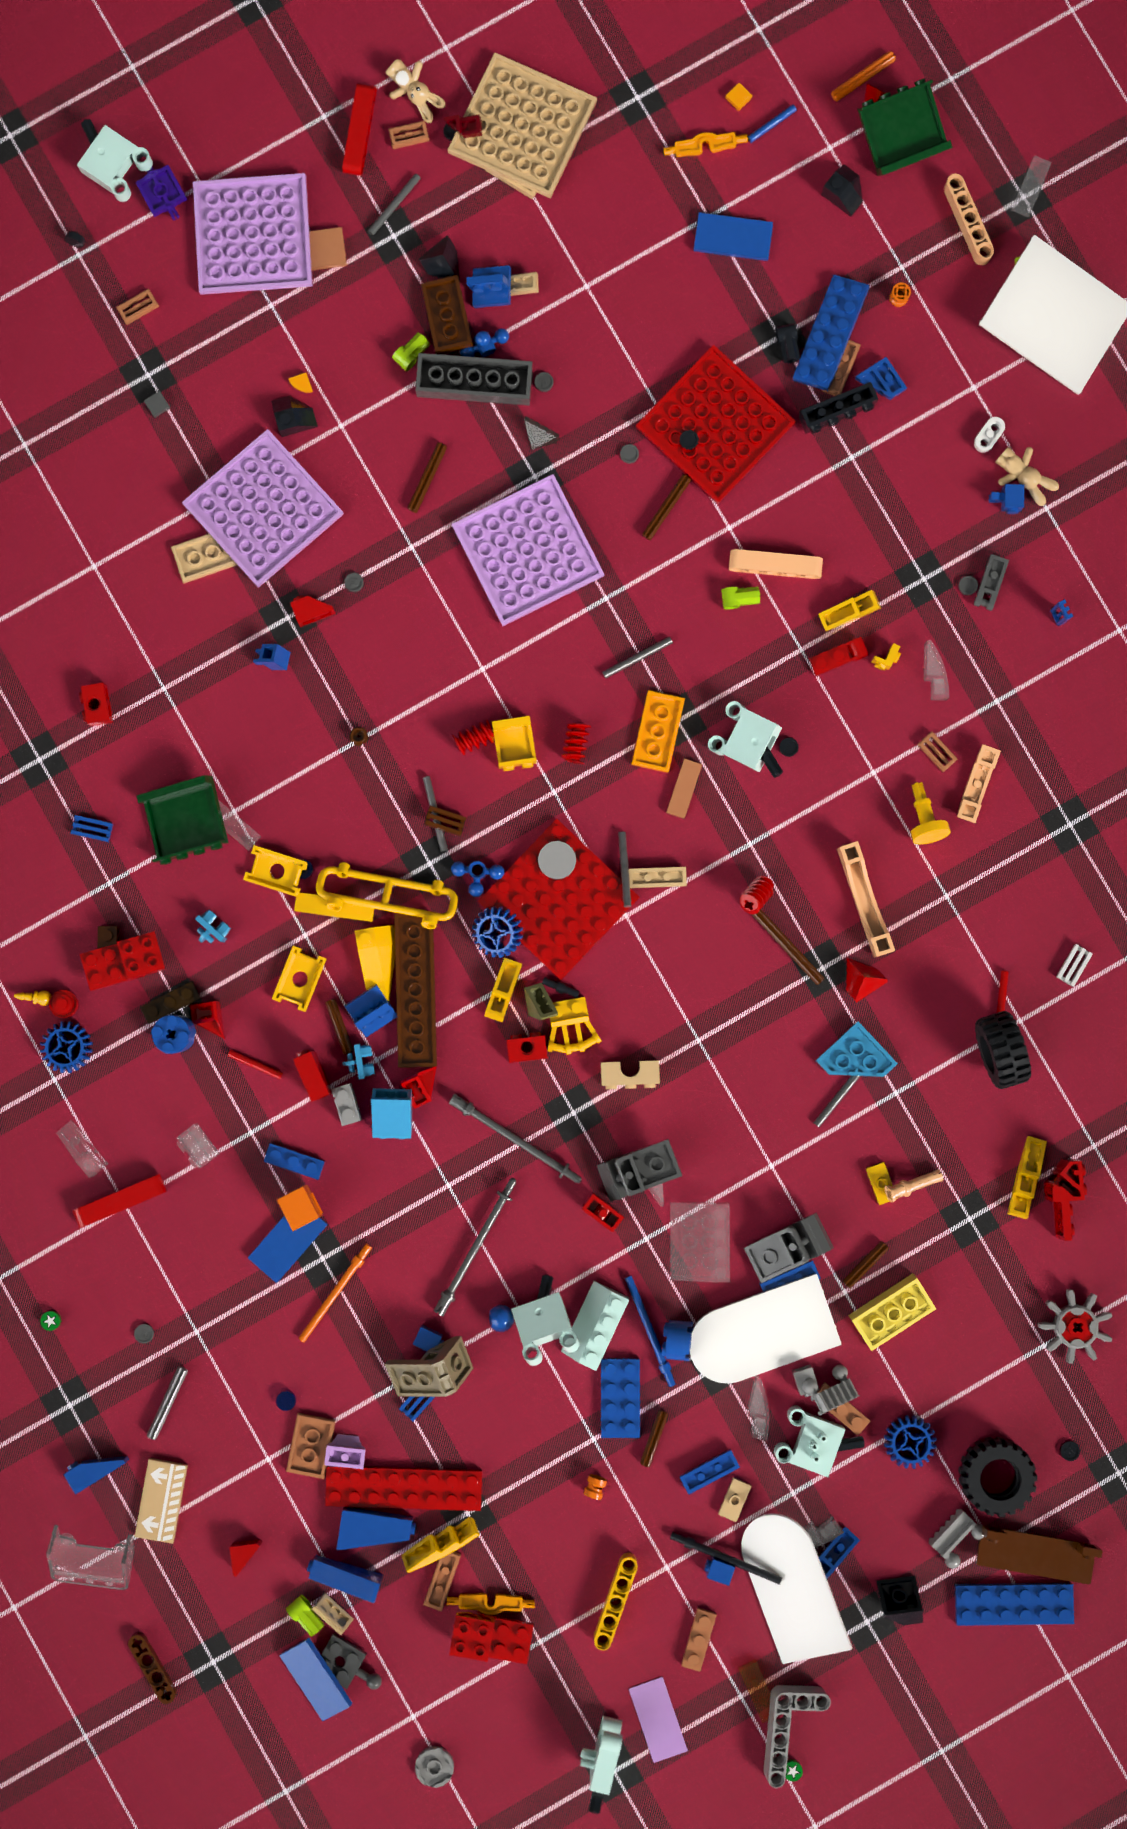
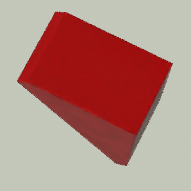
M257 1539L231 1544L230 1556L234 1577H237L263 1541Z

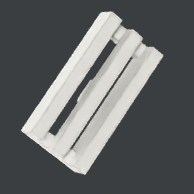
M1075 944L1056 978L1074 987L1093 953ZM1078 950L1080 953L1075 959L1066 977H1063L1065 970L1067 969L1069 963L1071 962L1076 951ZM1085 954L1086 956H1085L1084 960L1082 961L1081 965L1079 966V968H1078L1077 972L1075 973L1073 979L1070 981L1069 979H1070L1071 975L1073 974L1074 970L1076 969V967H1077L1078 963L1080 962L1082 956Z

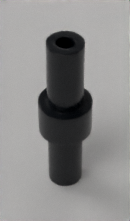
M546 977L543 979V985L556 989L558 993H566L578 998L580 991L566 986L567 983L562 981L556 982Z

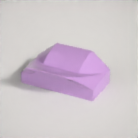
M337 1434L336 1438L327 1444L324 1465L363 1469L366 1448L362 1446L359 1436Z

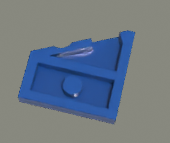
M887 357L855 377L856 381L863 385L871 382L875 392L889 400L907 389Z

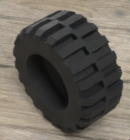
M1006 1011L979 1018L975 1023L976 1040L981 1058L992 1083L999 1089L1027 1082L1031 1078L1032 1073L1028 1050L1023 1035L1020 1032L1021 1030L1013 1015Z
M987 1437L983 1442L980 1440L975 1442V1447H969L966 1450L968 1452L966 1457L962 1456L960 1460L962 1466H959L958 1469L960 1474L958 1478L959 1484L962 1486L964 1495L978 1510L984 1511L987 1515L993 1516L997 1514L998 1517H1005L1006 1513L1010 1516L1016 1514L1015 1510L1018 1508L1023 1510L1025 1508L1023 1504L1026 1501L1030 1503L1032 1500L1030 1495L1037 1488L1034 1485V1482L1037 1481V1474L1034 1472L1036 1468L1030 1460V1456L1019 1445L1002 1437H996V1439ZM996 1459H1005L1014 1468L1015 1476L1013 1483L1002 1493H988L980 1483L981 1472L989 1462Z

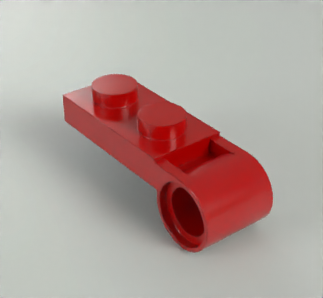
M859 637L813 656L809 660L817 677L852 661L865 658L869 653L862 637Z

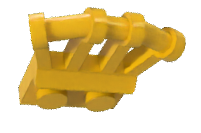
M585 997L553 1003L558 1015L550 1017L552 1029L547 1052L557 1051L569 1055L574 1051L585 1052V1049L593 1044L602 1042L589 1021ZM585 1022L593 1035L584 1042L580 1023ZM575 1024L578 1043H569L567 1025ZM557 1027H562L565 1045L554 1043Z

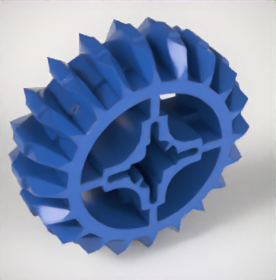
M493 906L491 910L486 908L484 913L480 912L478 914L479 918L474 919L476 925L472 926V929L476 932L472 936L477 937L474 944L480 943L479 950L484 948L485 955L491 952L492 957L498 954L499 958H502L504 954L509 956L511 951L515 952L517 950L516 946L521 944L519 939L523 938V935L519 933L523 930V927H518L521 920L516 921L514 919L516 917L515 913L510 915V909L504 912L503 906H500L498 909L496 906ZM491 918V926L485 930L486 921ZM497 929V931L499 930L502 933L498 935L494 930ZM511 934L509 943L504 945V936Z
M70 1021L67 1023V1026L65 1022H60V1027L57 1024H53L54 1031L48 1028L49 1036H42L43 1039H46V1042H40L41 1046H45V1049H41L40 1053H46L42 1060L49 1059L46 1065L50 1067L54 1064L53 1071H57L60 1067V1073H64L66 1069L68 1073H72L73 1068L76 1071L80 1070L79 1064L81 1066L86 1065L83 1059L90 1060L86 1053L93 1052L92 1049H88V1045H92L93 1042L86 1041L91 1036L90 1034L83 1035L86 1029L82 1028L79 1030L80 1024H75L74 1027L73 1022ZM69 1031L76 1035L77 1039L70 1041L62 1032ZM58 1037V1046L52 1050L53 1041ZM65 1044H72L67 1048L68 1053L67 1051H60L65 1047ZM80 1045V1053L75 1059V1048ZM63 1054L66 1059H69L70 1063L60 1062L55 1056Z
M905 1415V1421H902L898 1417L899 1423L896 1425L892 1421L891 1425L894 1428L887 1427L886 1429L890 1433V1435H884V1438L889 1440L884 1443V1446L889 1448L886 1450V1453L891 1455L890 1459L892 1461L897 1460L896 1464L898 1466L903 1463L904 1468L907 1469L910 1463L911 1467L915 1469L918 1462L919 1466L922 1467L923 1459L927 1463L930 1461L927 1457L928 1454L934 1456L930 1449H936L937 1447L931 1443L937 1441L935 1436H931L935 1431L929 1429L930 1424L928 1422L923 1424V1418L917 1421V1417L913 1415L910 1421L909 1416ZM907 1427H916L923 1432L911 1434ZM901 1431L903 1435L902 1439L899 1442H897V1445H895L896 1437L898 1433ZM907 1435H908L912 1440H914V1441H912V1442H913V1444H912L913 1448H912L911 1446H909L908 1443H906V1442H908V1441H907V1440H908ZM925 1439V1445L919 1453L918 1445ZM910 1450L913 1456L906 1457L899 1454L898 1451Z

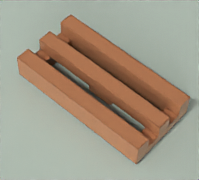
M425 121L388 129L393 149L429 141ZM423 128V130H420V131L408 132V133H405V134H402V135H398V136H394V135H393V134H397V133H402V132H406V131H410V130H415V129Z
M147 289L116 308L126 325L158 308L159 305L151 291ZM147 296L150 297V298L146 299L145 301H143V302H141V303H138L137 305H135L133 308L127 310L126 312H123V310H125L126 308H128V307L132 306L133 304L139 302L140 300L144 299L145 297H147Z
M930 732L917 744L942 773L958 760L933 732ZM930 738H932L933 741L946 753V755L951 759L950 762L929 741ZM924 743L944 762L945 766L930 752Z

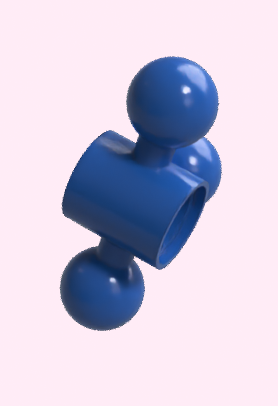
M500 328L496 330L493 337H490L488 332L480 331L473 338L475 346L461 349L460 355L474 357L475 353L479 351L481 357H487L496 351L494 343L504 344L509 340V333L506 329Z
M456 861L451 866L453 875L462 876L465 873H469L474 878L473 883L468 888L469 894L473 897L482 895L484 888L480 883V879H483L485 875H490L495 880H499L504 876V868L498 864L493 865L491 868H486L480 861H475L470 866H465L463 862ZM477 865L483 868L482 874L478 876L472 873V869Z

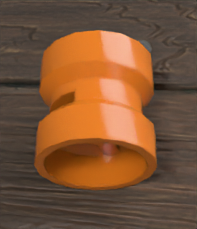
M903 282L895 284L889 296L893 306L902 307L907 303L911 294L909 285Z
M589 1474L587 1479L588 1486L585 1487L583 1494L592 1499L601 1500L603 1496L602 1490L606 1486L607 1480L598 1475Z

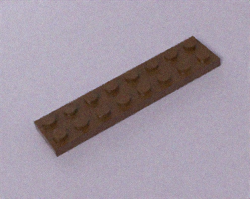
M394 914L398 1068L437 1066L434 929L424 928L421 925V917Z

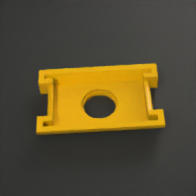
M253 845L251 853L255 854L256 857L251 873L245 872L243 880L297 897L301 890L297 887L302 870H307L308 863ZM274 864H281L284 867V875L279 879L271 876L270 869Z
M292 946L272 999L281 1002L282 999L299 1005L298 1010L306 1012L327 958L318 956V959L301 953V948ZM300 971L304 972L308 977L307 983L302 987L296 986L293 982L294 974Z

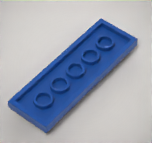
M833 275L793 375V381L829 391L867 296L868 284Z
M1072 1582L955 1584L956 1625L1074 1624Z

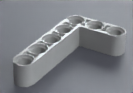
M777 1685L771 1691L764 1775L773 1788L783 1786L786 1779L792 1710H827L830 1707L831 1700L822 1687ZM781 1695H785L782 1700H778ZM804 1695L802 1700L797 1701L800 1696ZM823 1696L822 1700L816 1701L818 1697ZM780 1714H783L781 1719H776ZM782 1734L780 1738L774 1739L776 1735ZM780 1753L777 1758H773L775 1754ZM774 1773H778L776 1777H771Z

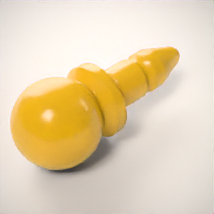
M43 990L39 993L34 991V994L16 993L14 997L20 1000H33V1004L38 1003L46 1006L49 1004L51 994Z

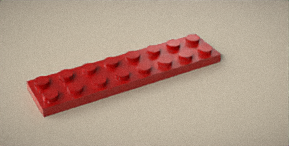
M327 1466L325 1506L481 1511L482 1470L364 1466L363 1469Z

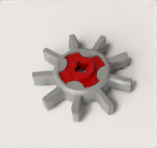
M1066 1289L1068 1305L1061 1309L1056 1303L1047 1300L1045 1302L1046 1305L1056 1315L1053 1322H1040L1038 1327L1044 1330L1054 1329L1056 1338L1050 1341L1045 1348L1051 1352L1060 1344H1065L1068 1346L1066 1362L1073 1364L1075 1351L1079 1348H1084L1087 1355L1092 1360H1096L1097 1356L1091 1347V1343L1095 1338H1099L1104 1342L1112 1341L1113 1338L1106 1333L1098 1332V1323L1113 1317L1110 1312H1102L1094 1315L1091 1307L1096 1302L1097 1296L1093 1293H1090L1083 1306L1076 1304L1075 1294L1072 1289ZM1074 1323H1077V1326L1079 1327L1077 1330L1074 1329Z

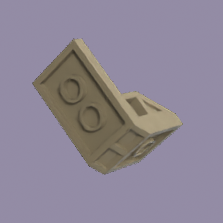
M454 1336L429 1349L421 1360H388L385 1363L397 1396H449L459 1389L473 1370V1365L461 1336Z

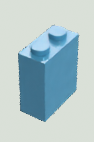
M373 1088L371 1098L372 1138L411 1139L413 1128L412 1089Z

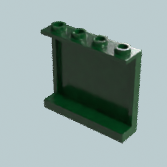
M925 78L914 82L915 86L908 88V85L897 89L898 93L891 95L888 92L879 96L880 100L873 102V99L863 102V107L857 109L878 176H883L953 148L951 141L946 140L930 84L933 83V80L926 81Z
M203 775L137 795L138 803H144L157 858L152 859V862L166 865L172 863V859H187L189 854H204L206 849L218 850L223 848V844L229 843L213 776Z

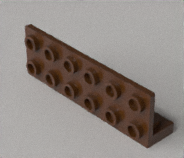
M982 1525V1535L984 1537L979 1540L976 1564L990 1568L1091 1584L1095 1557L1102 1558L1103 1550L1094 1544Z

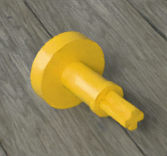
M923 782L914 783L912 785L916 800L914 807L916 808L920 825L911 830L913 843L928 844L944 839L951 833L948 822L945 820H935L931 800L926 796Z

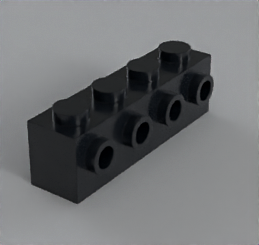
M869 382L800 411L798 417L805 434L809 432L815 434L821 431L824 426L829 425V427L838 424L841 419L846 418L849 420L857 416V413L861 411L866 413L873 410L878 397L872 383Z

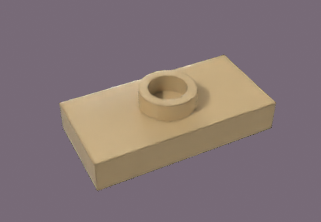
M537 272L511 275V296L539 293Z
M733 1477L718 1515L737 1522L751 1485Z
M326 1593L320 1597L312 1608L339 1635H342L354 1620Z

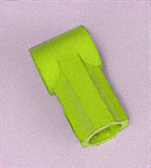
M418 332L405 346H401L395 351L392 359L407 372L417 362L418 353H423L430 346V343Z
M727 587L721 590L723 609H736L744 605L760 604L759 587L740 589L738 587Z
M300 1595L286 1607L289 1616L294 1621H298L311 1637L318 1633L325 1625L312 1610V1605L304 1595Z

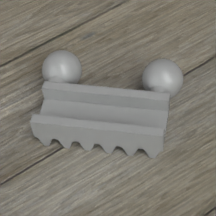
M836 1365L832 1370L834 1378L840 1380L841 1383L818 1393V1384L814 1379H806L802 1384L803 1391L806 1394H810L811 1401L815 1400L820 1410L817 1412L819 1416L859 1397L851 1379L847 1378L848 1370L844 1365Z
M957 1509L956 1514L951 1515L949 1521H945V1526H941L940 1531L934 1533V1538H929V1544L945 1559L946 1566L951 1569H955L960 1565V1557L956 1553L950 1552L970 1531L976 1540L984 1537L982 1535V1525L976 1524L961 1509Z

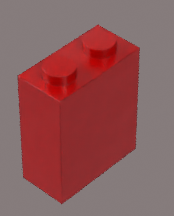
M306 1049L297 1053V1058H294L293 1061L311 1102L331 1095V1086L316 1052Z

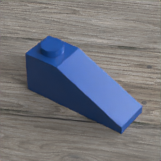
M128 1456L84 1460L81 1463L76 1461L67 1467L68 1471L63 1475L76 1495L125 1464L129 1458Z
M846 1526L818 1556L826 1579L829 1578L860 1541Z

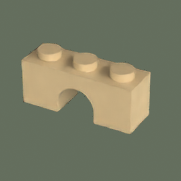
M659 1060L639 1061V1071L632 1077L625 1076L621 1072L620 1062H601V1085L606 1086V1089H617V1085H625V1089H633L639 1084H644V1088H656V1084H660Z

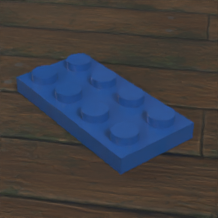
M602 1358L601 1438H640V1358Z

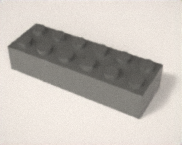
M418 353L415 391L417 397L530 406L533 365L532 361Z

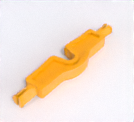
M734 132L720 135L701 133L693 139L677 141L674 146L663 147L664 156L676 154V157L701 155L703 152L702 144L708 143L710 151L715 153L736 148V144L748 142L747 134L735 136Z
M486 1593L460 1594L459 1597H447V1605H459V1609L479 1610L487 1615L499 1614L502 1611H522V1608H535V1600H523V1596L500 1593L495 1595L494 1605H488Z

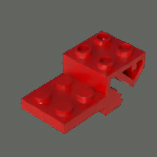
M155 931L80 954L90 992L165 970Z
M1061 1159L1051 1171L1057 1177L1053 1181L1046 1180L1044 1182L1045 1199L1053 1202L1056 1238L1063 1241H1072L1075 1229L1074 1225L1071 1224L1073 1207L1072 1204H1069V1201L1085 1200L1087 1186L1083 1182V1176H1085L1086 1170L1085 1165L1080 1160Z
M456 1612L449 1655L488 1662V1658L527 1664L534 1623L497 1617L496 1614L487 1615L478 1612L475 1615L470 1612Z

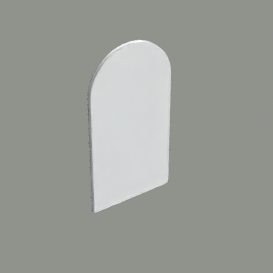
M817 1273L706 1313L698 1320L691 1332L690 1359L699 1372L710 1380L719 1383H735L842 1345Z
M764 1514L753 1520L743 1534L742 1555L744 1562L782 1577L781 1583L778 1585L749 1572L782 1664L851 1650L852 1645L816 1549L807 1531L792 1518L781 1514Z

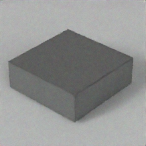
M160 391L144 400L154 418L170 409Z

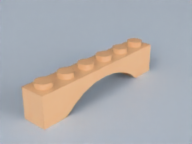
M858 841L839 847L837 851L873 957L895 951L889 931L877 906Z

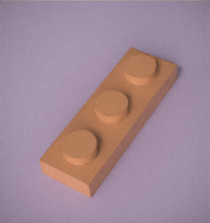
M824 1382L817 1392L827 1390L830 1386ZM849 1402L829 1411L857 1436L870 1422L866 1416Z
M697 1607L682 1659V1667L701 1671L717 1615L715 1612Z

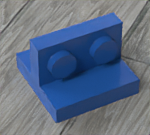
M509 265L473 269V277H467V286L473 291L472 306L474 308L511 305V267Z
M377 984L344 1005L353 1018L354 1024L362 1031L365 1037H368L397 1017V1013Z

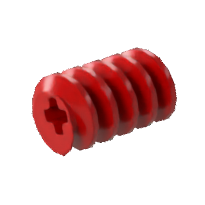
M487 719L486 726L479 722V729L472 725V732L465 728V735L459 731L458 738H456L452 734L459 752L463 755H466V749L473 752V746L480 749V743L487 746V739L494 743V734Z
M582 723L568 724L567 728L571 731L566 732L565 735L569 738L564 740V743L568 746L563 747V751L566 753L562 754L561 758L570 763L584 764L579 759L585 758L581 751H585L587 748L582 746V744L588 743L584 736H588L590 733L585 731V729L591 728V726Z
M757 876L744 893L741 894L739 899L741 908L748 914H757L774 893L773 881L766 876Z

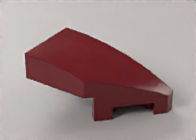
M460 115L444 117L445 123L463 138L483 136L480 115L463 118Z

